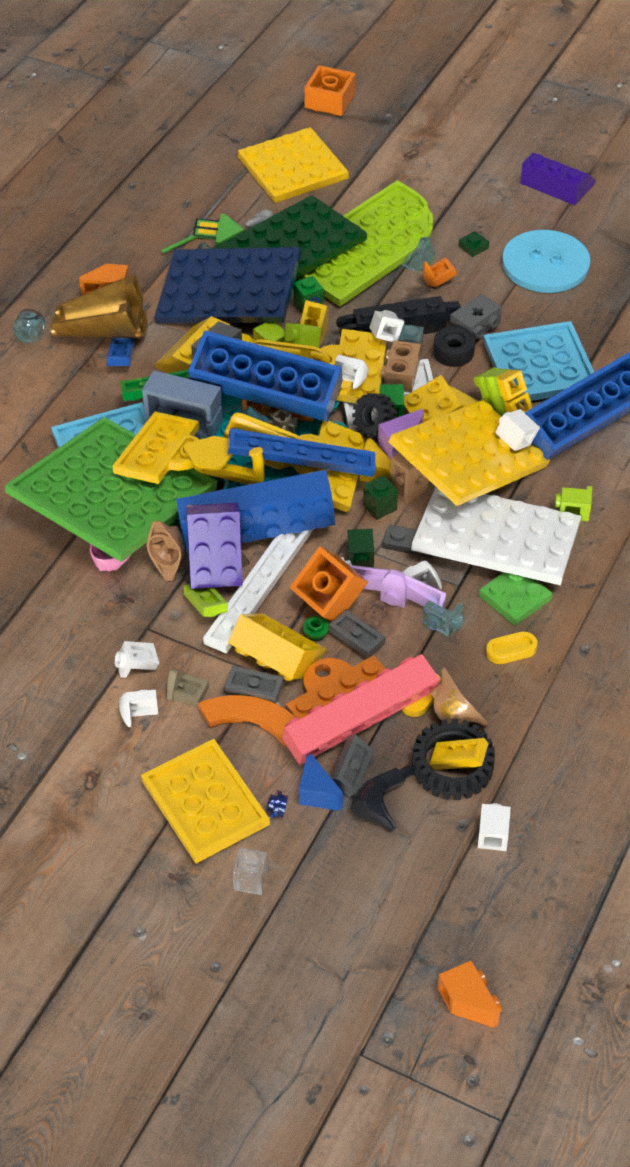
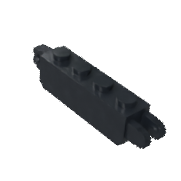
M441 296L364 307L353 309V314L339 316L336 320V325L340 328V337L342 329L372 333L369 327L374 312L388 310L394 312L398 319L404 320L399 338L430 334L445 328L446 321L450 320L451 314L460 309L461 305L459 301L443 302Z

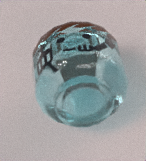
M23 309L14 322L13 331L17 338L23 342H36L40 339L45 329V318L37 310Z

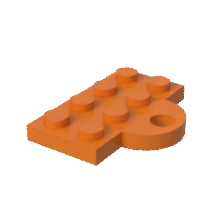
M374 655L353 667L347 662L336 658H324L315 661L307 668L304 674L305 694L288 702L286 710L301 719L307 716L316 706L322 705L324 707L331 703L332 699L341 693L348 694L354 691V688L361 682L366 680L370 682L376 679L386 668ZM324 670L329 672V675L320 677L316 673Z

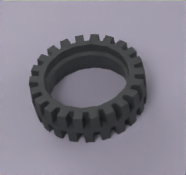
M443 719L440 722V726L437 722L431 723L430 729L425 727L422 730V734L417 736L412 753L414 776L416 775L419 785L423 783L425 791L428 792L432 789L433 796L438 797L440 793H443V799L449 800L450 795H454V800H460L463 794L465 799L472 797V792L477 795L481 792L482 787L485 789L492 778L495 764V749L490 738L487 739V733L484 730L479 733V726L474 724L470 728L469 721L463 720L462 725L458 724V719H452V723L448 724L447 719ZM485 738L488 742L482 766H479L474 773L465 777L451 778L440 775L432 770L427 763V753L437 742Z

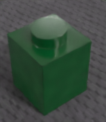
M385 475L363 485V505L376 520L397 511L398 490Z
M373 529L347 530L348 560L351 561L352 565L374 568Z

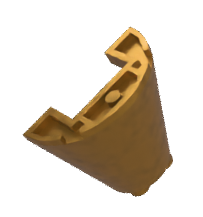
M136 275L127 276L57 305L56 314L53 315V321L50 324L53 336L144 337L147 333V316L143 310L142 302L144 300Z

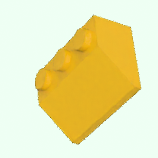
M212 316L195 324L154 364L155 368L165 373L189 370L193 360L191 345L203 335L204 330L208 331L218 321L227 325L230 324Z
M264 613L240 614L228 641L229 644L236 647L235 651L247 657H254L257 659L256 663L268 669H275L278 671V676L284 677L288 681L304 678L307 668L315 661L320 660L327 650L325 647Z

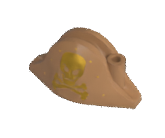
M153 521L148 535V554L164 580L173 581L184 555L185 543L183 533L178 526H168L162 521Z
M444 667L441 671L442 682L430 691L431 695L435 698L434 709L439 719H447L448 724L452 723V719H458V724L462 725L463 720L483 726L489 725L462 695Z

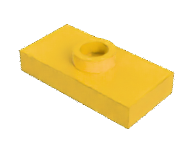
M485 738L437 742L429 765L433 770L482 766L488 742Z

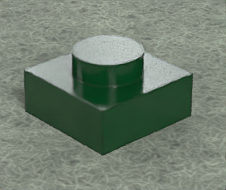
M474 231L459 239L458 246L474 257L489 249V241Z

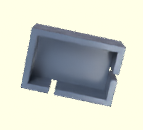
M153 370L142 389L146 422L155 411L174 415L176 410H179L176 416L199 421V430L194 436L200 438L215 436L223 422L222 406H220L222 403L221 387Z

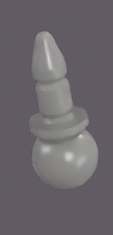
M262 210L255 214L254 218L248 220L245 223V227L251 228L274 214L270 210Z

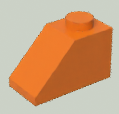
M104 264L80 276L81 295L129 276L128 265Z

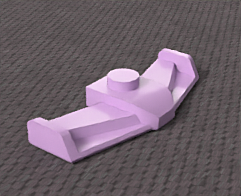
M349 565L368 581L364 589L381 591L380 601L405 608L409 599L437 612V616H443L446 603L445 592L394 569L387 570Z

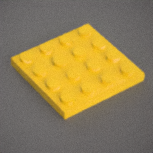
M311 127L238 150V158L274 203L349 179L348 170Z

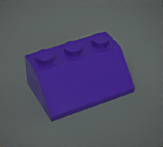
M532 153L522 163L520 184L576 205L596 182L589 174L543 157L540 154Z

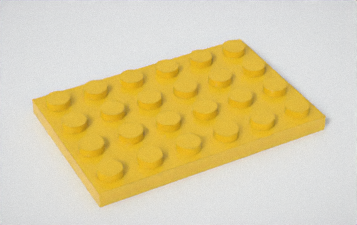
M484 400L394 433L388 441L456 506L546 468L550 462V459H546L543 456V451L532 444L514 451L495 432L502 416Z

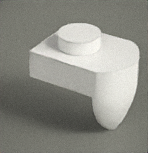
M337 355L335 365L342 367L343 380L353 382V389H356L365 381L369 369L363 360Z
M422 561L403 571L406 575L438 590L442 589L438 573L427 561Z
M156 690L126 692L121 696L119 710L128 727H132L133 716L158 714Z

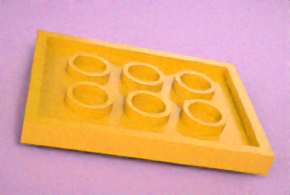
M215 739L141 775L144 786L195 864L270 825V818Z

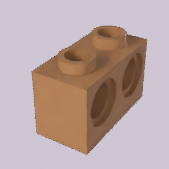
M393 340L391 349L386 351L385 363L387 365H383L381 370V379H385L384 384H403L404 392L411 393L413 391L420 364L421 344Z

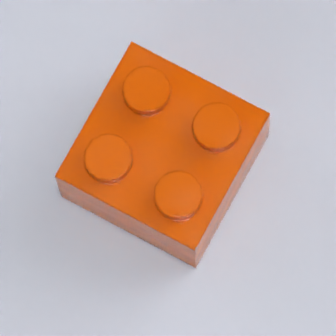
M318 65L304 87L305 108L343 116L356 94V73Z
M319 546L289 588L322 617L333 621L351 607L368 584V581L334 552Z

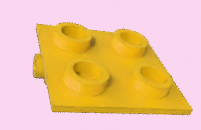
M442 375L404 397V405L409 413L420 409L424 411L423 422L462 407Z

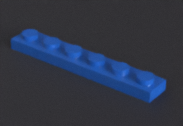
M230 428L228 454L251 457L249 456V451L255 447H261L263 449V459L370 477H373L376 471L375 452L233 428Z

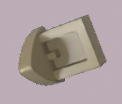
M171 669L167 683V699L171 701L176 700L198 708V703L202 702L209 689V681L185 674L182 670Z

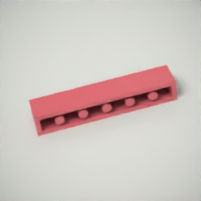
M422 654L415 658L408 657L399 664V667L393 670L388 668L382 671L376 679L370 682L367 680L361 682L354 688V691L348 694L341 693L337 695L328 705L324 707L318 705L307 716L301 719L296 717L290 720L285 725L282 740L298 764L301 765L305 763L306 756L312 754L313 757H316L347 740L348 736L360 733L431 694L430 691L439 684L440 679Z

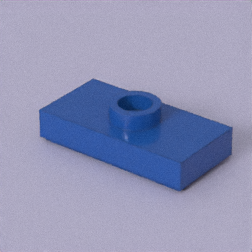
M113 337L107 355V366H130L135 339Z

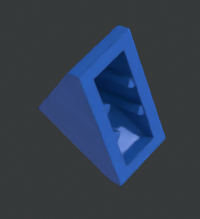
M312 754L306 756L299 787V805L339 811L343 808V792Z

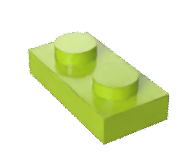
M191 584L184 585L185 597L203 617H215L220 613L228 612L227 601L214 587L191 589Z

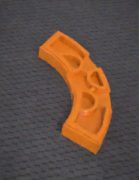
M228 695L207 699L198 703V709L210 728L226 723L252 722L260 725V728L275 736L282 746L286 745L282 740L285 725L290 720L296 718L285 708L271 701L252 696Z

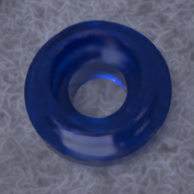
M277 790L275 795L270 794L266 811H270V818L275 819L276 816L283 817L285 813L288 795L282 794V791Z

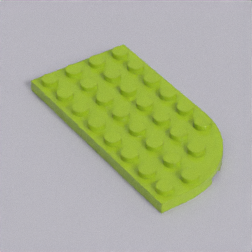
M396 180L343 215L367 232V240L297 279L301 280L314 276L324 288V296L338 306H342L416 255L426 246L433 231V214L428 208L427 201L415 190Z

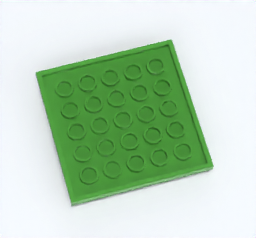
M103 417L5 484V493L122 562L148 542V535L153 521H162L169 526L179 518L176 499L213 492L217 489L218 481L193 468L181 471L169 470L159 484L114 474L113 464L136 434Z

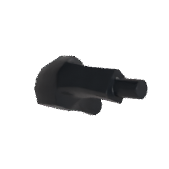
M406 765L400 770L394 768L364 782L357 790L351 804L353 814L360 819L379 824L387 831H393L396 828V824L386 808L383 794L403 785L405 780L414 774L412 766Z

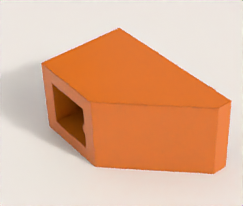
M472 961L439 974L437 989L451 1014L492 1028L498 1026L500 1012L502 1011L501 1004L496 995L490 994L486 987L487 981L484 973L480 969L476 970Z

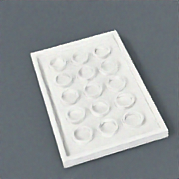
M435 487L413 539L411 550L561 585L578 532L581 516L488 494L481 495L456 506Z

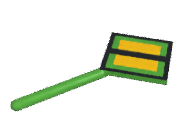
M196 218L193 235L162 249V253H166L195 238L216 240L219 221Z

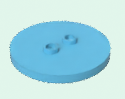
M533 230L522 233L508 242L503 251L502 265L506 275L517 285L535 292L557 293L572 289L583 282L589 272L590 255L586 247L579 240L568 234L553 230Z

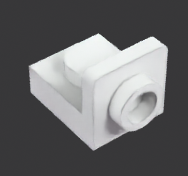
M124 641L121 649L115 655V666L118 667L120 677L126 678L131 669L156 670L159 665L154 643Z

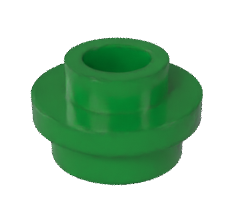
M319 616L309 617L303 623V632L312 641L322 640L329 631L327 620Z

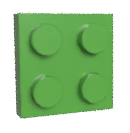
M503 572L479 590V597L516 626L552 600V592L536 579Z

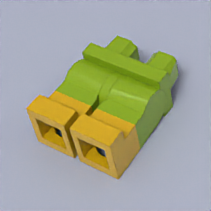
M494 367L474 377L475 386L480 389L482 395L480 401L484 400L489 403L501 416L507 412L519 409L525 413L533 408L529 394L525 392L527 387L521 370L498 369ZM514 378L517 379L518 385L513 381ZM521 400L524 401L525 407L520 403Z

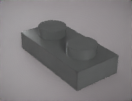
M389 524L383 541L384 549L428 558L433 556L411 550L412 542L417 532L416 529Z
M345 610L329 624V632L367 659L385 644V636L348 610Z
M233 665L224 688L226 693L257 697L276 704L284 685V677Z
M356 734L347 737L331 777L336 785L348 796L355 795L359 789L374 751Z

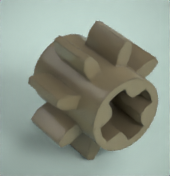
M282 409L277 410L274 414H270V421H267L268 424L295 434L297 418H292V412Z

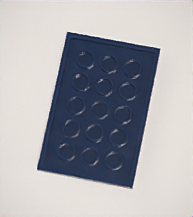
M300 247L175 249L154 318L157 323H199L211 316L226 323H284L302 255Z

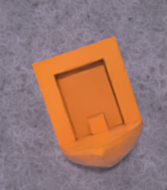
M446 257L430 267L426 261L423 264L424 280L426 285L431 287H438L458 275L455 267Z

